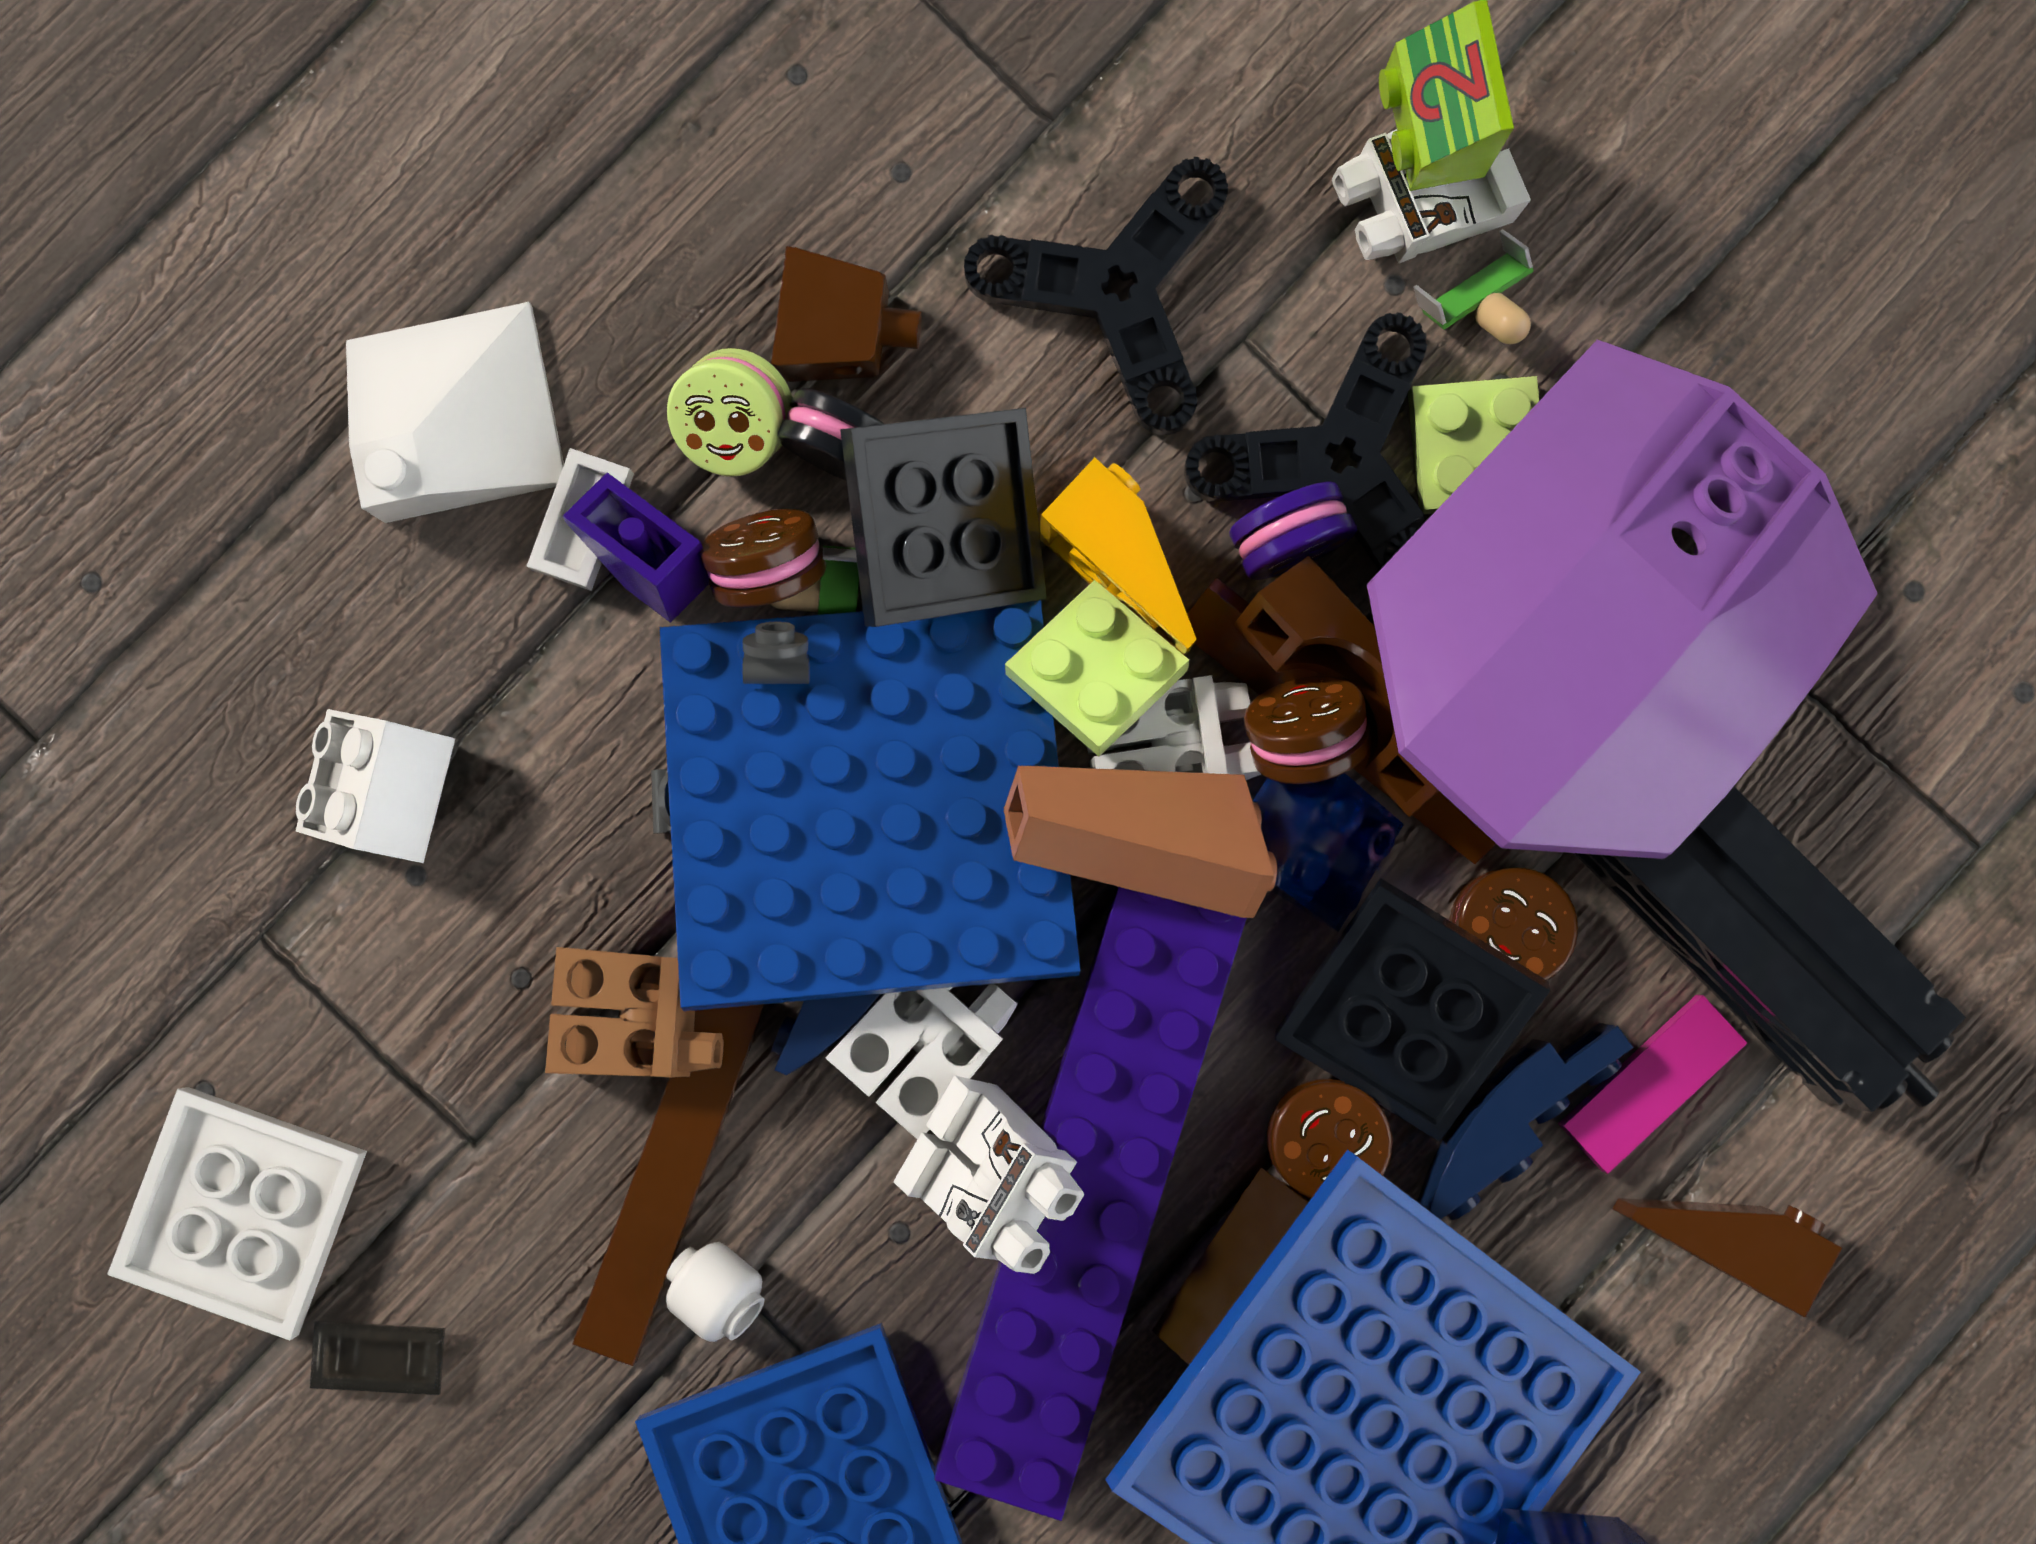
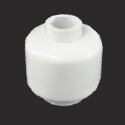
M721 1242L707 1244L698 1251L693 1247L685 1249L668 1269L666 1278L671 1281L666 1295L667 1308L699 1337L708 1342H715L724 1337L731 1341L738 1338L753 1323L764 1305L765 1299L760 1295L762 1277L759 1272Z

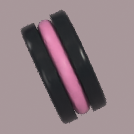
M801 388L795 392L790 403L792 409L787 413V420H782L778 437L781 441L780 443L798 457L847 481L840 429L885 423L839 398L817 390Z

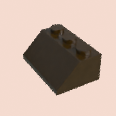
M1260 1168L1250 1185L1242 1193L1238 1203L1214 1239L1206 1247L1202 1257L1177 1294L1169 1302L1167 1309L1152 1331L1190 1365L1311 1199L1299 1194L1290 1185Z

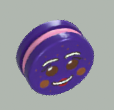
M1335 482L1315 483L1286 493L1252 510L1232 525L1229 530V536L1234 547L1239 549V554L1243 559L1242 565L1249 579L1263 580L1284 574L1307 556L1315 561L1339 548L1354 537L1357 532V526L1352 515L1347 513L1346 506L1342 503L1344 497Z

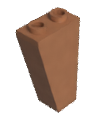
M1018 765L1004 807L1014 861L1241 918H1255L1267 891H1271L1275 886L1277 878L1276 859L1272 852L1267 851L1261 831V810L1258 803L1252 801L1245 775Z

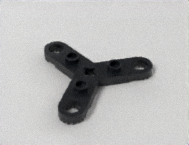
M1193 157V159L1189 160L1187 158L1174 166L1169 175L1156 191L1149 196L1107 250L1035 239L1028 241L1007 238L1003 235H988V237L980 238L974 245H971L964 259L966 284L970 291L983 301L1096 318L1138 422L1149 432L1158 435H1171L1183 430L1192 420L1197 406L1196 387H1194L1183 361V355L1157 291L1224 208L1228 194L1225 172L1223 173L1220 170V166L1217 163L1213 164L1208 158H1205V160L1199 159L1200 157ZM1189 178H1201L1212 187L1213 199L1209 200L1208 204H1203L1202 207L1199 205L1192 207L1190 203L1187 205L1185 204L1186 201L1180 198L1181 195L1178 192L1180 184ZM994 254L1006 257L1013 265V273L1009 276V279L1004 280L1002 284L996 283V285H992L991 282L986 283L977 272L979 263L985 257ZM1118 273L1122 281L1133 279L1135 284L1129 289L1128 300L1120 301L1115 293L1104 294L1102 290L1108 287L1110 274ZM1161 386L1175 389L1182 397L1183 407L1181 411L1176 413L1174 417L1169 416V418L1164 416L1161 418L1156 413L1153 414L1147 402V396L1152 390Z
M1399 312L1396 314L1387 313L1374 320L1362 338L1322 426L1250 431L1243 434L1230 435L1215 434L1214 436L1203 437L1202 440L1193 445L1184 465V477L1190 490L1201 499L1220 502L1280 497L1315 483L1335 482L1344 497L1342 503L1346 506L1347 513L1352 515L1357 526L1355 537L1380 571L1426 522L1423 516L1424 513L1380 453L1420 364L1425 357L1428 344H1426V333L1423 332L1421 324H1417L1410 315L1407 317ZM1386 332L1402 334L1410 345L1409 357L1398 363H1395V361L1387 362V358L1383 359L1381 352L1378 353V346H1376L1378 337ZM1342 443H1345L1352 447L1350 458L1358 462L1357 468L1347 466L1342 473H1337L1330 469L1333 464V458L1325 454V450L1327 448L1336 451ZM1213 452L1221 453L1230 459L1233 464L1234 474L1228 482L1222 485H1211L1212 483H1207L1204 477L1200 476L1201 473L1198 470L1199 461L1206 454Z

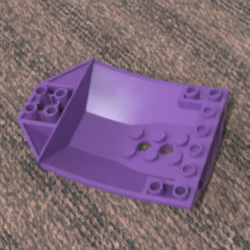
M1598 339L1367 583L1398 752L1500 848L1665 859L1671 855L1728 794L1797 709L1878 594L1829 480L1817 465L1729 386ZM1673 528L1681 529L1693 538L1696 543L1694 548L1695 555H1690L1677 546L1672 537Z

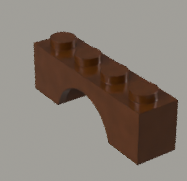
M1307 556L1260 590L1233 625L1276 672L1293 669L1310 670L1328 677L1347 680L1355 684L1362 691L1367 709L1366 717L1372 735L1371 753L1365 770L1406 815L1410 817L1434 797L1439 790L1398 752L1375 626L1338 588L1333 579L1326 575Z

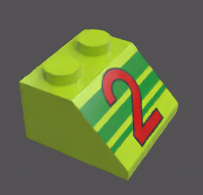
M1487 0L1474 1L1396 42L1386 68L1380 70L1379 90L1381 101L1385 109L1393 108L1397 131L1392 133L1391 140L1393 160L1398 171H1406L1410 191L1485 177L1514 129Z

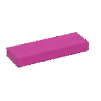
M1695 995L1622 1063V1067L1614 1075L1596 1087L1558 1124L1602 1172L1608 1174L1734 1057L1747 1042L1704 995Z

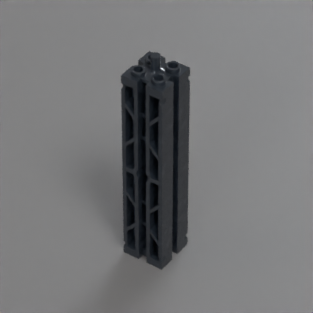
M1734 786L1681 845L1665 859L1574 853L1790 1071L1797 1072L1802 1077V1083L1820 1101L1841 1105L1845 1101L1851 1108L1873 1113L1876 1109L1881 1110L1892 1105L1903 1093L1918 1107L1928 1105L1938 1096L1939 1089L1912 1062L1918 1057L1923 1063H1927L1942 1055L1953 1043L1954 1036L1951 1033L1966 1017L1947 998L1938 996L1934 991V985Z

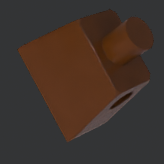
M786 246L771 364L779 371L786 382L872 378L878 376L883 345L918 349L922 312L887 307L889 290L886 275L879 271L800 248Z

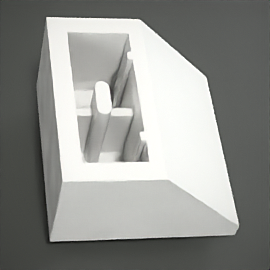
M327 709L325 720L318 726L313 737L312 752L315 758L308 784L301 789L297 798L296 815L298 823L296 832L356 850L424 863L456 738L385 720Z

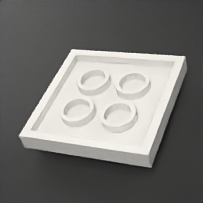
M190 1087L177 1089L107 1275L290 1341L300 1334L367 1151Z

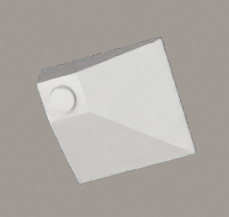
M530 302L346 340L349 448L360 504L363 510L384 523L556 487L564 461L533 308Z

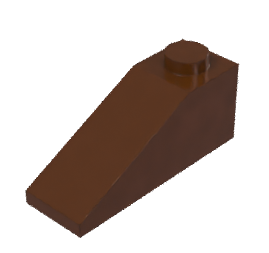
M1618 1198L1612 1210L1803 1317H1806L1842 1250V1247L1820 1236L1826 1226L1824 1223L1788 1205L1784 1214H1780L1756 1205Z

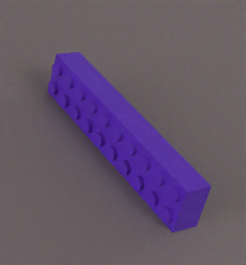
M1115 887L1041 1125V1129L1053 1140L1057 1149L1066 1151L1077 1161L1070 1175L1082 1189L1084 1196L1073 1215L1067 1217L1064 1221L1044 1217L1037 1232L1049 1243L1051 1252L1038 1272L1034 1274L1015 1272L999 1261L937 1458L935 1481L1062 1521L1247 918Z

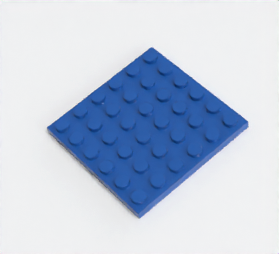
M1041 599L879 627L865 626L863 611L659 627L680 1006L683 1011L1079 976L1081 970L1070 874L1014 861L1004 815V807L1018 765L1059 767L1053 716L1006 675L1005 663L1044 628ZM787 622L793 624L795 632L808 637L809 684H743V638L755 633V627L761 623Z
M1347 1149L1105 1480L1112 1492L1189 1544H1518L1641 1372Z

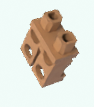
M556 947L551 1006L619 1010V1018L550 1014L545 1073L674 1078L690 1077V1072L721 1068L724 1046L722 1033L694 1032L695 1011H683L681 1009L678 958Z

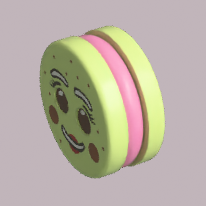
M720 349L702 357L675 382L668 398L667 420L676 444L694 464L717 475L742 476L762 467L782 446L778 437V431L782 420H787V413L792 409L790 403L793 398L782 375L767 360L755 353L742 349Z

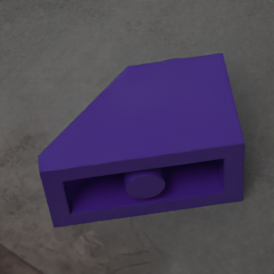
M608 472L563 515L567 525L622 586L670 623L709 585V576L703 567L700 557V551L703 549L701 541Z

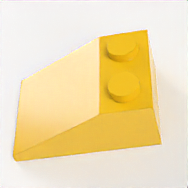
M1094 457L1041 514L1040 540L1089 585L1096 580L1186 656L1197 638L1144 501L1137 496L1141 488L1117 464L1112 463L1106 468Z

